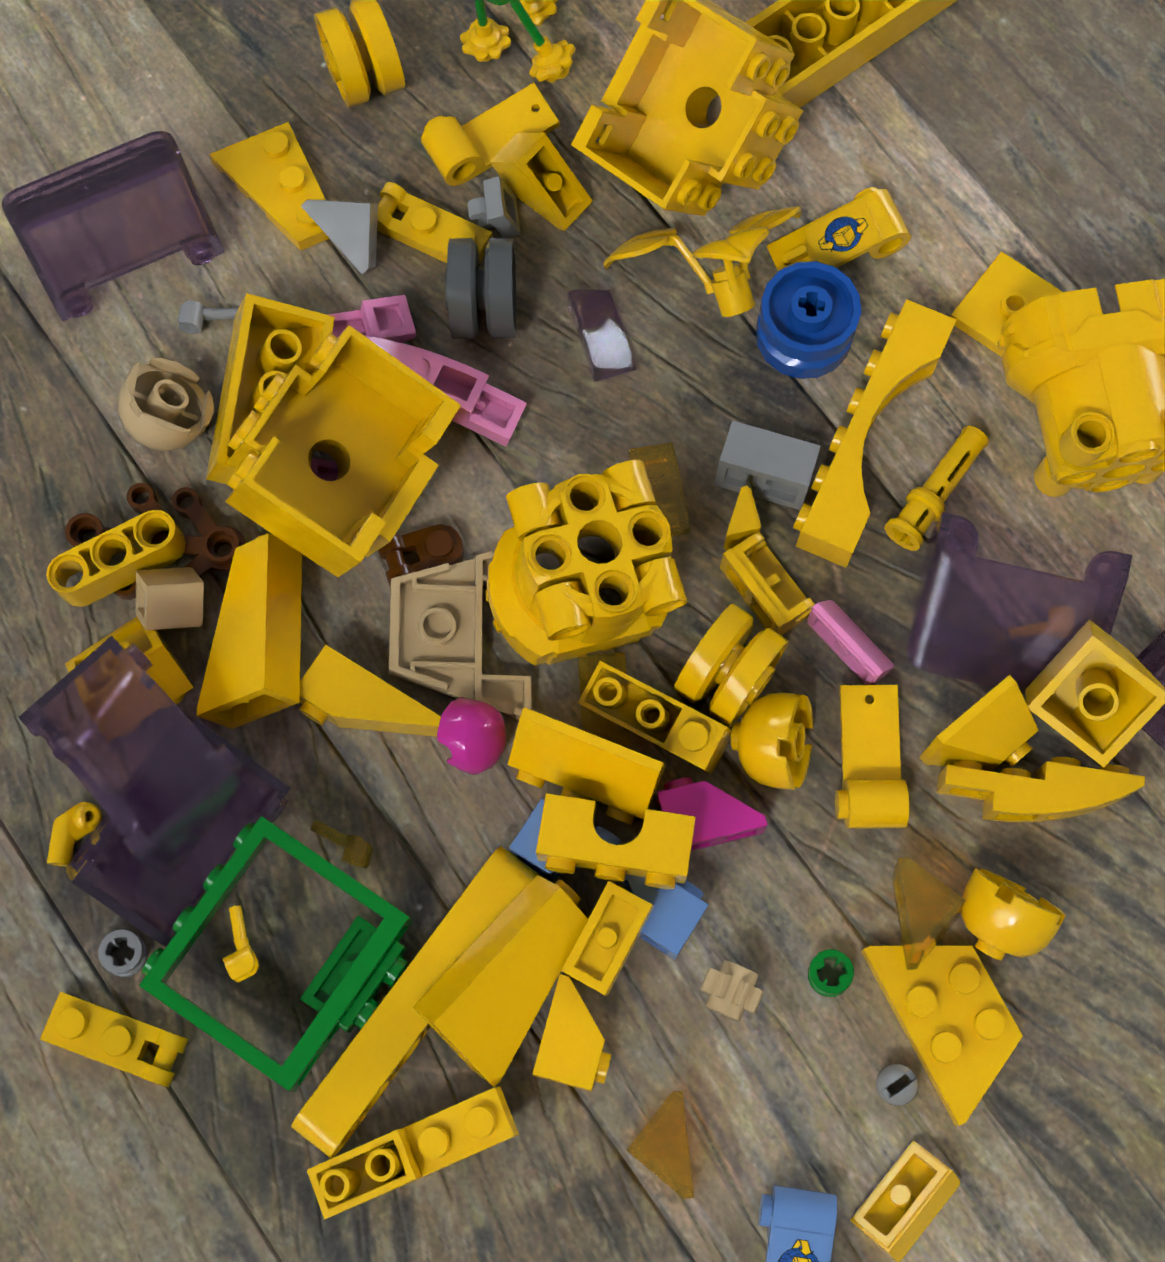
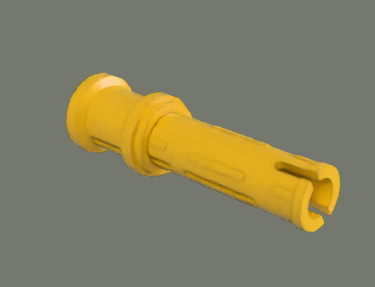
M970 425L962 429L959 437L940 460L923 486L912 489L906 496L907 504L898 516L891 518L885 524L884 530L891 540L911 551L920 549L923 545L922 537L933 522H938L944 516V502L965 476L982 450L989 444V439L984 432Z

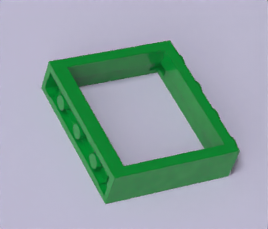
M261 816L255 825L249 822L240 831L233 843V847L237 850L225 866L221 863L218 864L208 875L203 884V889L206 890V893L196 907L189 905L177 918L172 928L176 934L165 950L160 947L148 958L142 968V973L146 976L139 986L287 1091L296 1092L340 1029L338 1025L393 944L401 940L413 921L408 915ZM268 840L383 918L283 1065L166 984Z

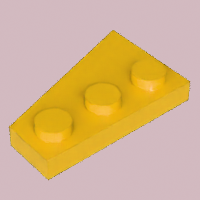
M289 122L209 154L212 164L221 173L224 172L247 198L250 197L265 212L266 217L300 251L330 239L301 207L306 200L326 199Z

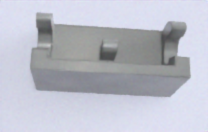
M732 420L719 460L714 485L735 492H740L741 487L748 485L751 488L753 497L800 510L808 491L821 446Z

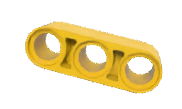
M162 510L147 511L59 554L52 559L47 567V581L68 604L77 607L90 605L136 582V570L162 569L177 561L185 551V536L168 513ZM161 531H169L168 537L162 543L151 544L155 534ZM118 552H126V556L121 563L108 566L109 560L113 555ZM83 573L82 579L77 585L66 587L68 579L73 574Z

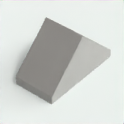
M315 199L306 200L301 205L361 274L370 273L376 267L378 203Z

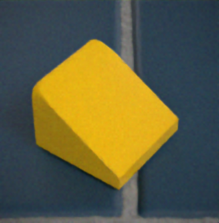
M748 485L740 489L726 533L724 550L732 549L751 535L760 532L761 523L751 488Z

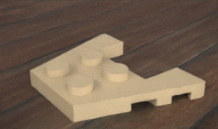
M492 551L476 555L474 559L452 565L446 563L392 578L390 583L388 675L456 699L464 697L493 705L500 714L516 720L520 719L524 707L531 710V676L482 674L483 586H487L488 567L494 556Z

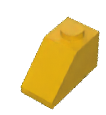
M518 132L490 161L499 176L518 199L561 231H565L593 202L545 133Z
M559 974L532 1074L539 1078L592 1092L594 1082L605 1083L612 1054L602 1052L605 1039L569 976Z

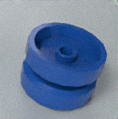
M817 261L797 262L779 270L766 285L756 325L757 346L766 362L780 373L798 379L819 378L834 371L848 356L861 315L860 295L851 279L836 267Z

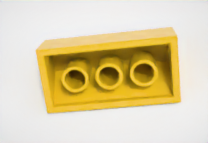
M246 293L235 314L206 480L223 484L227 483L235 471V468L227 463L235 451L228 446L229 441L252 410L260 414L253 406L278 372L286 377L295 365L301 369L305 368L318 347L332 333L334 316ZM313 451L309 452L308 462L310 467Z

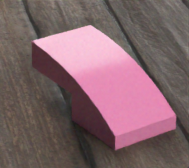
M405 295L364 300L360 310L328 314L335 317L332 334L337 338L348 325L364 336L400 343L416 337L415 326Z

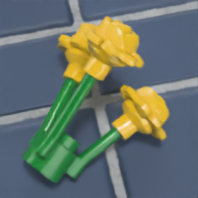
M474 0L477 19L471 23L469 30L460 35L461 43H463L462 51L464 54L474 56L480 62L498 59L502 51L511 45V39L508 37L509 28L498 25L493 19L487 17L484 0ZM486 0L498 6L509 2L533 39V48L537 54L532 58V67L529 70L531 77H536L539 82L547 80L550 83H554L558 79H564L569 74V69L573 63L572 55L576 50L575 46L568 44L566 40L551 44L546 36H542L536 27L541 26L547 18L557 12L555 2L558 0Z

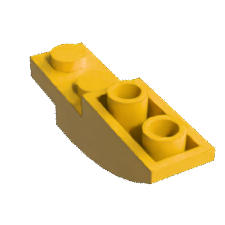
M1070 757L1051 758V762H1045L1035 771V778H1031V772L1024 769L1004 768L1001 770V773L982 770L983 765L980 763L958 760L954 761L953 765H947L938 774L936 793L984 800L982 815L984 820L1042 822L1084 815L1110 806L1144 787L1145 776L1129 774V768L1120 765L1107 764L1105 767L1099 766V769L1082 767L1080 760Z
M497 1086L309 1168L307 1173L325 1220L478 1154L483 1150L519 1135L502 1089L500 1086Z

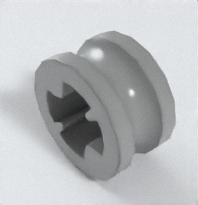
M125 929L115 930L107 934L101 941L98 948V958L101 965L113 975L131 977L138 973L145 965L147 947L144 941L133 932ZM121 941H127V946L135 950L131 961L125 958L126 964L119 966V961L112 957L111 953L115 946L119 949L121 948Z

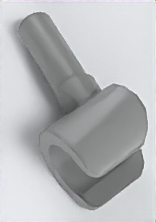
M188 300L180 307L178 316L179 329L185 333L198 334L202 330L204 320L235 319L238 308L212 309L206 308L197 301Z

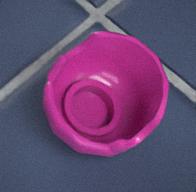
M461 697L451 701L441 715L437 740L448 747L452 753V758L447 760L448 764L465 773L476 775L492 768L503 754L506 745V726L502 715L493 705Z

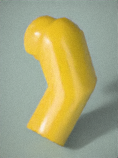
M89 802L78 803L54 820L46 864L71 867L75 843L94 831L102 819V813L95 804Z

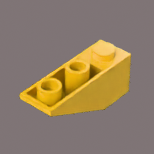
M599 661L578 701V704L710 774L715 770L731 739L732 730L727 726L602 661Z

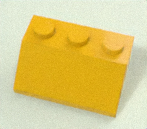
M525 707L520 715L507 764L519 769L516 775L518 780L541 789L545 781H549L563 787L561 796L586 800L591 798L608 805L605 815L632 825L635 816L644 820L645 809H650L666 769V765L661 761Z

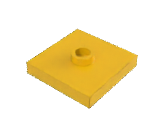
M1001 251L950 317L957 319L954 326L1002 357L1005 349L999 350L998 339L1001 337V328L1005 321L1030 302L1040 297L1054 295L1063 291Z

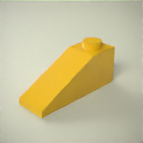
M328 645L323 647L300 680V703L302 706L299 710L322 726L328 720L341 728L437 737L441 719L440 715Z

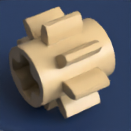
M724 960L720 971L709 967L700 991L709 994L705 1007L740 1022L744 1010L755 1015L764 992L754 987L759 975L727 960Z

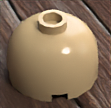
M151 358L148 364L140 365V362L135 364L122 384L117 397L119 419L124 429L144 446L159 451L177 450L195 441L206 429L214 414L213 397L209 390L206 395L204 394L203 390L197 385L200 378L192 370L175 361L164 358Z

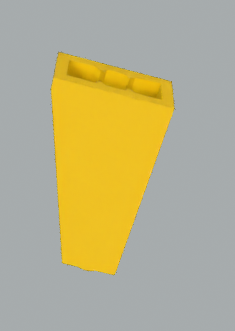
M273 534L260 535L256 539L235 548L197 704L196 716L230 729L300 703L302 553Z
M537 875L413 1007L471 1070L493 1087L503 1078L588 920L577 907L581 900L580 897L562 880H558L554 884Z

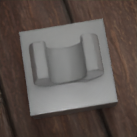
M500 176L484 180L485 197L474 198L468 201L469 218L471 220L477 219L478 226L490 229L494 227L503 238L520 235L516 195Z

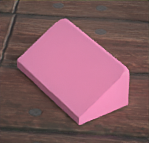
M833 600L818 602L812 607L807 624L865 685H876L893 670L894 664Z

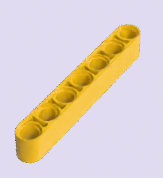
M502 846L494 851L303 1106L291 1125L292 1129L332 1159L338 1154L431 1029L430 1025L413 1009L415 1004L537 875L541 876V874Z

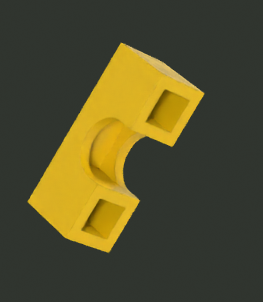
M546 793L536 848L537 860L546 862L545 869L567 874H574L576 867L594 869L595 877L618 882L625 880V874L645 877V885L660 889H674L675 882L685 884L695 816L645 809L643 827L639 835L627 844L614 845L601 839L595 831L593 824L596 801Z

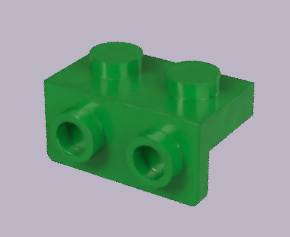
M358 915L300 999L319 1012L377 928ZM398 941L393 944L340 1021L339 1028L350 1034L356 1026L362 1029L380 1005L374 999L386 983L393 987L406 969L409 962L403 957L408 949Z

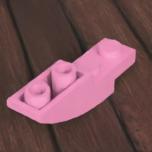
M365 336L461 404V407L452 419L453 422L505 447L507 446L527 404L526 402L487 384L489 375L468 365L419 347Z

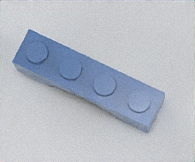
M541 798L509 849L513 855L550 881H553L564 873L545 869L546 862L538 861L536 856L545 801ZM600 826L595 827V831L601 839L610 844H620V839ZM625 874V880L622 883L627 887L628 891L654 905L639 938L673 960H676L709 905L701 900L704 893L688 881H685V884L675 883L674 889H660L645 885V877Z

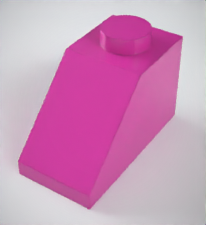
M691 777L680 778L665 783V790L657 792L656 804L658 811L696 817L691 851L764 833L768 826L765 815L707 781L693 783Z

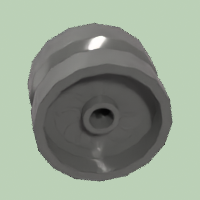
M472 238L449 239L447 268L445 270V298L452 339H475L480 332L481 310H486L487 330L492 338H516V265L513 238L489 239L485 248V267H480L478 246Z

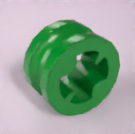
M833 949L819 952L812 959L808 968V981L811 987L818 994L825 997H836L843 994L851 985L854 977V967L851 960L843 952ZM825 960L835 961L833 967L836 968L840 965L844 971V974L837 979V986L826 985L828 979L821 982L817 975V972L824 968Z

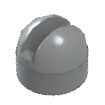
M892 1064L884 1067L878 1073L876 1090L879 1097L887 1104L894 1106L905 1105L916 1096L918 1080L915 1073L909 1067L902 1064ZM906 1074L910 1083L891 1096L886 1088Z

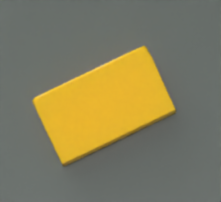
M913 1140L850 1221L892 1259L900 1262L957 1190L960 1180L952 1169Z

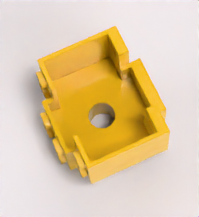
M645 0L635 19L641 24L601 102L612 109L592 104L571 146L664 210L705 216L718 203L723 183L759 190L761 185L765 184L772 177L776 169L775 160L783 146L788 144L796 135L799 128L798 120L804 110L780 96L778 90L789 76L790 63L795 54L710 0ZM719 95L721 99V112L716 122L709 126L707 121L708 106Z
M348 325L338 338L330 333L322 345L318 347L304 369L295 365L286 377L278 372L259 397L253 408L260 412V414L252 410L228 443V446L235 451L227 463L234 467L235 471L226 483L233 491L225 502L338 578L360 564L364 557L370 556L391 542L439 466L425 456L424 453L438 443L461 407V404ZM322 451L329 454L335 460L338 467L337 480L326 481L317 477L309 466V452Z

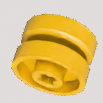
M352 0L350 2L349 15L353 31H351L344 14L336 7L314 14L316 28L321 41L320 46L327 68L348 108L369 101L371 88L366 72L369 73L376 89L383 95L405 89V78L399 55L377 0Z
M730 604L712 624L688 659L674 685V691L694 704L705 699L715 686L719 684L709 705V715L728 728L734 725L748 706L762 693L775 673V667L789 644V640L771 628L759 631L749 644L744 647L753 629L754 617L735 604Z

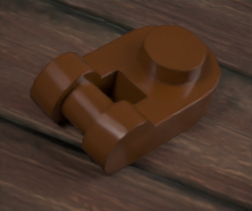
M439 524L405 535H394L391 542L380 548L378 553L380 558L387 562L389 570L386 572V577L390 586L392 578L446 563L452 565L462 562L464 548L462 538L451 526ZM417 551L420 562L406 564L404 555Z

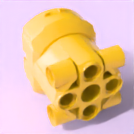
M1151 279L1114 285L1121 312L1103 314L1097 288L1095 287L1040 297L1017 310L1003 324L1001 337L998 339L999 350L1005 349L1001 362L1006 384L1034 403L1037 410L1046 456L1038 464L1034 472V481L1037 488L1043 494L1050 497H1060L1066 495L1072 488L1084 489L1094 493L1107 492L1131 485L1133 482L1139 484L1152 483L1165 472V279Z
M624 461L607 468L601 474H578L555 485L551 491L547 483L537 482L518 487L506 495L514 527L504 531L495 549L492 562L489 564L487 589L485 591L486 602L490 604L495 619L492 623L497 633H502L508 644L521 657L534 666L543 663L551 665L579 658L595 651H606L637 643L640 638L651 636L655 629H659L668 612L676 610L687 603L675 560L671 558L672 538L670 524L656 505L643 461ZM586 536L603 538L611 545L615 559L601 564L589 561L581 554L578 548V540ZM541 553L552 554L559 560L561 567L555 570L545 569L538 564L536 556ZM603 588L616 590L622 598V604L614 606L606 604L601 599L599 590Z

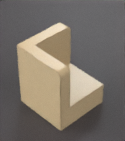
M191 567L136 570V616L145 630L200 627L203 624L204 582Z

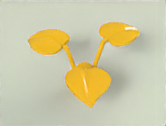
M800 206L754 214L730 228V235L725 239L707 243L692 253L681 238L676 235L678 233L676 228L644 232L621 244L604 261L603 265L606 270L615 260L643 255L661 246H675L701 279L707 294H715L721 316H735L752 309L756 305L748 279L751 278L748 264L755 249L769 235L770 229L782 224L791 217L799 219L802 210ZM696 258L722 259L724 266L712 272L714 280H711Z

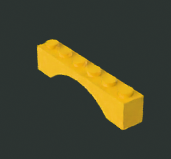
M906 299L899 315L893 312L890 313L880 336L887 339L886 345L882 352L876 349L873 350L863 373L869 376L870 380L865 390L856 387L846 410L847 413L853 415L848 428L839 425L829 447V451L836 453L830 467L821 464L811 489L818 492L812 506L803 503L793 528L800 531L795 547L847 568L871 514L864 493L861 468L866 435L877 416L894 398L912 385L932 377L957 319Z

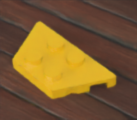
M869 946L861 951L954 1125L960 1126L966 1123L1023 1037L974 947Z

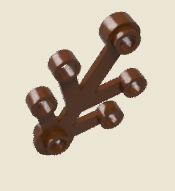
M137 483L129 488L126 497L129 505L135 512L142 514L151 510L164 511L158 504L157 495L148 484ZM189 487L178 489L172 496V506L178 515L183 518H190L202 535V537L184 535L186 547L183 555L197 556L184 567L193 568L200 578L212 569L222 572L230 571L235 548L246 544L244 536L233 527L217 526L202 507V500L194 489ZM139 494H149V499L145 503H135V499ZM184 498H194V503L191 507L186 509L180 508V503ZM80 513L69 520L65 528V535L68 542L73 547L84 543L82 538L85 533L95 531L96 536L112 528L104 527L101 521L93 514ZM161 531L155 534L151 544L162 543L168 537L169 531ZM224 544L232 545V550L228 555H217L220 546ZM136 582L133 583L130 589L126 591L118 590L114 593L122 600H132L136 598Z

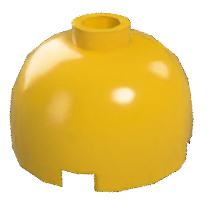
M792 693L767 694L756 699L745 710L741 722L734 723L731 732V747L733 750L738 751L739 761L748 776L759 784L795 790V787L800 788L803 785L812 753V744L805 745V728L813 729L812 707L808 696Z
M977 868L974 869L961 899V916L964 924L978 938L975 947L986 955L1000 961L1003 960L1005 954L1023 958L1033 956L1046 948L1058 932L1066 914L1042 897L1038 901L1035 897L1025 892V887L982 868L980 871Z

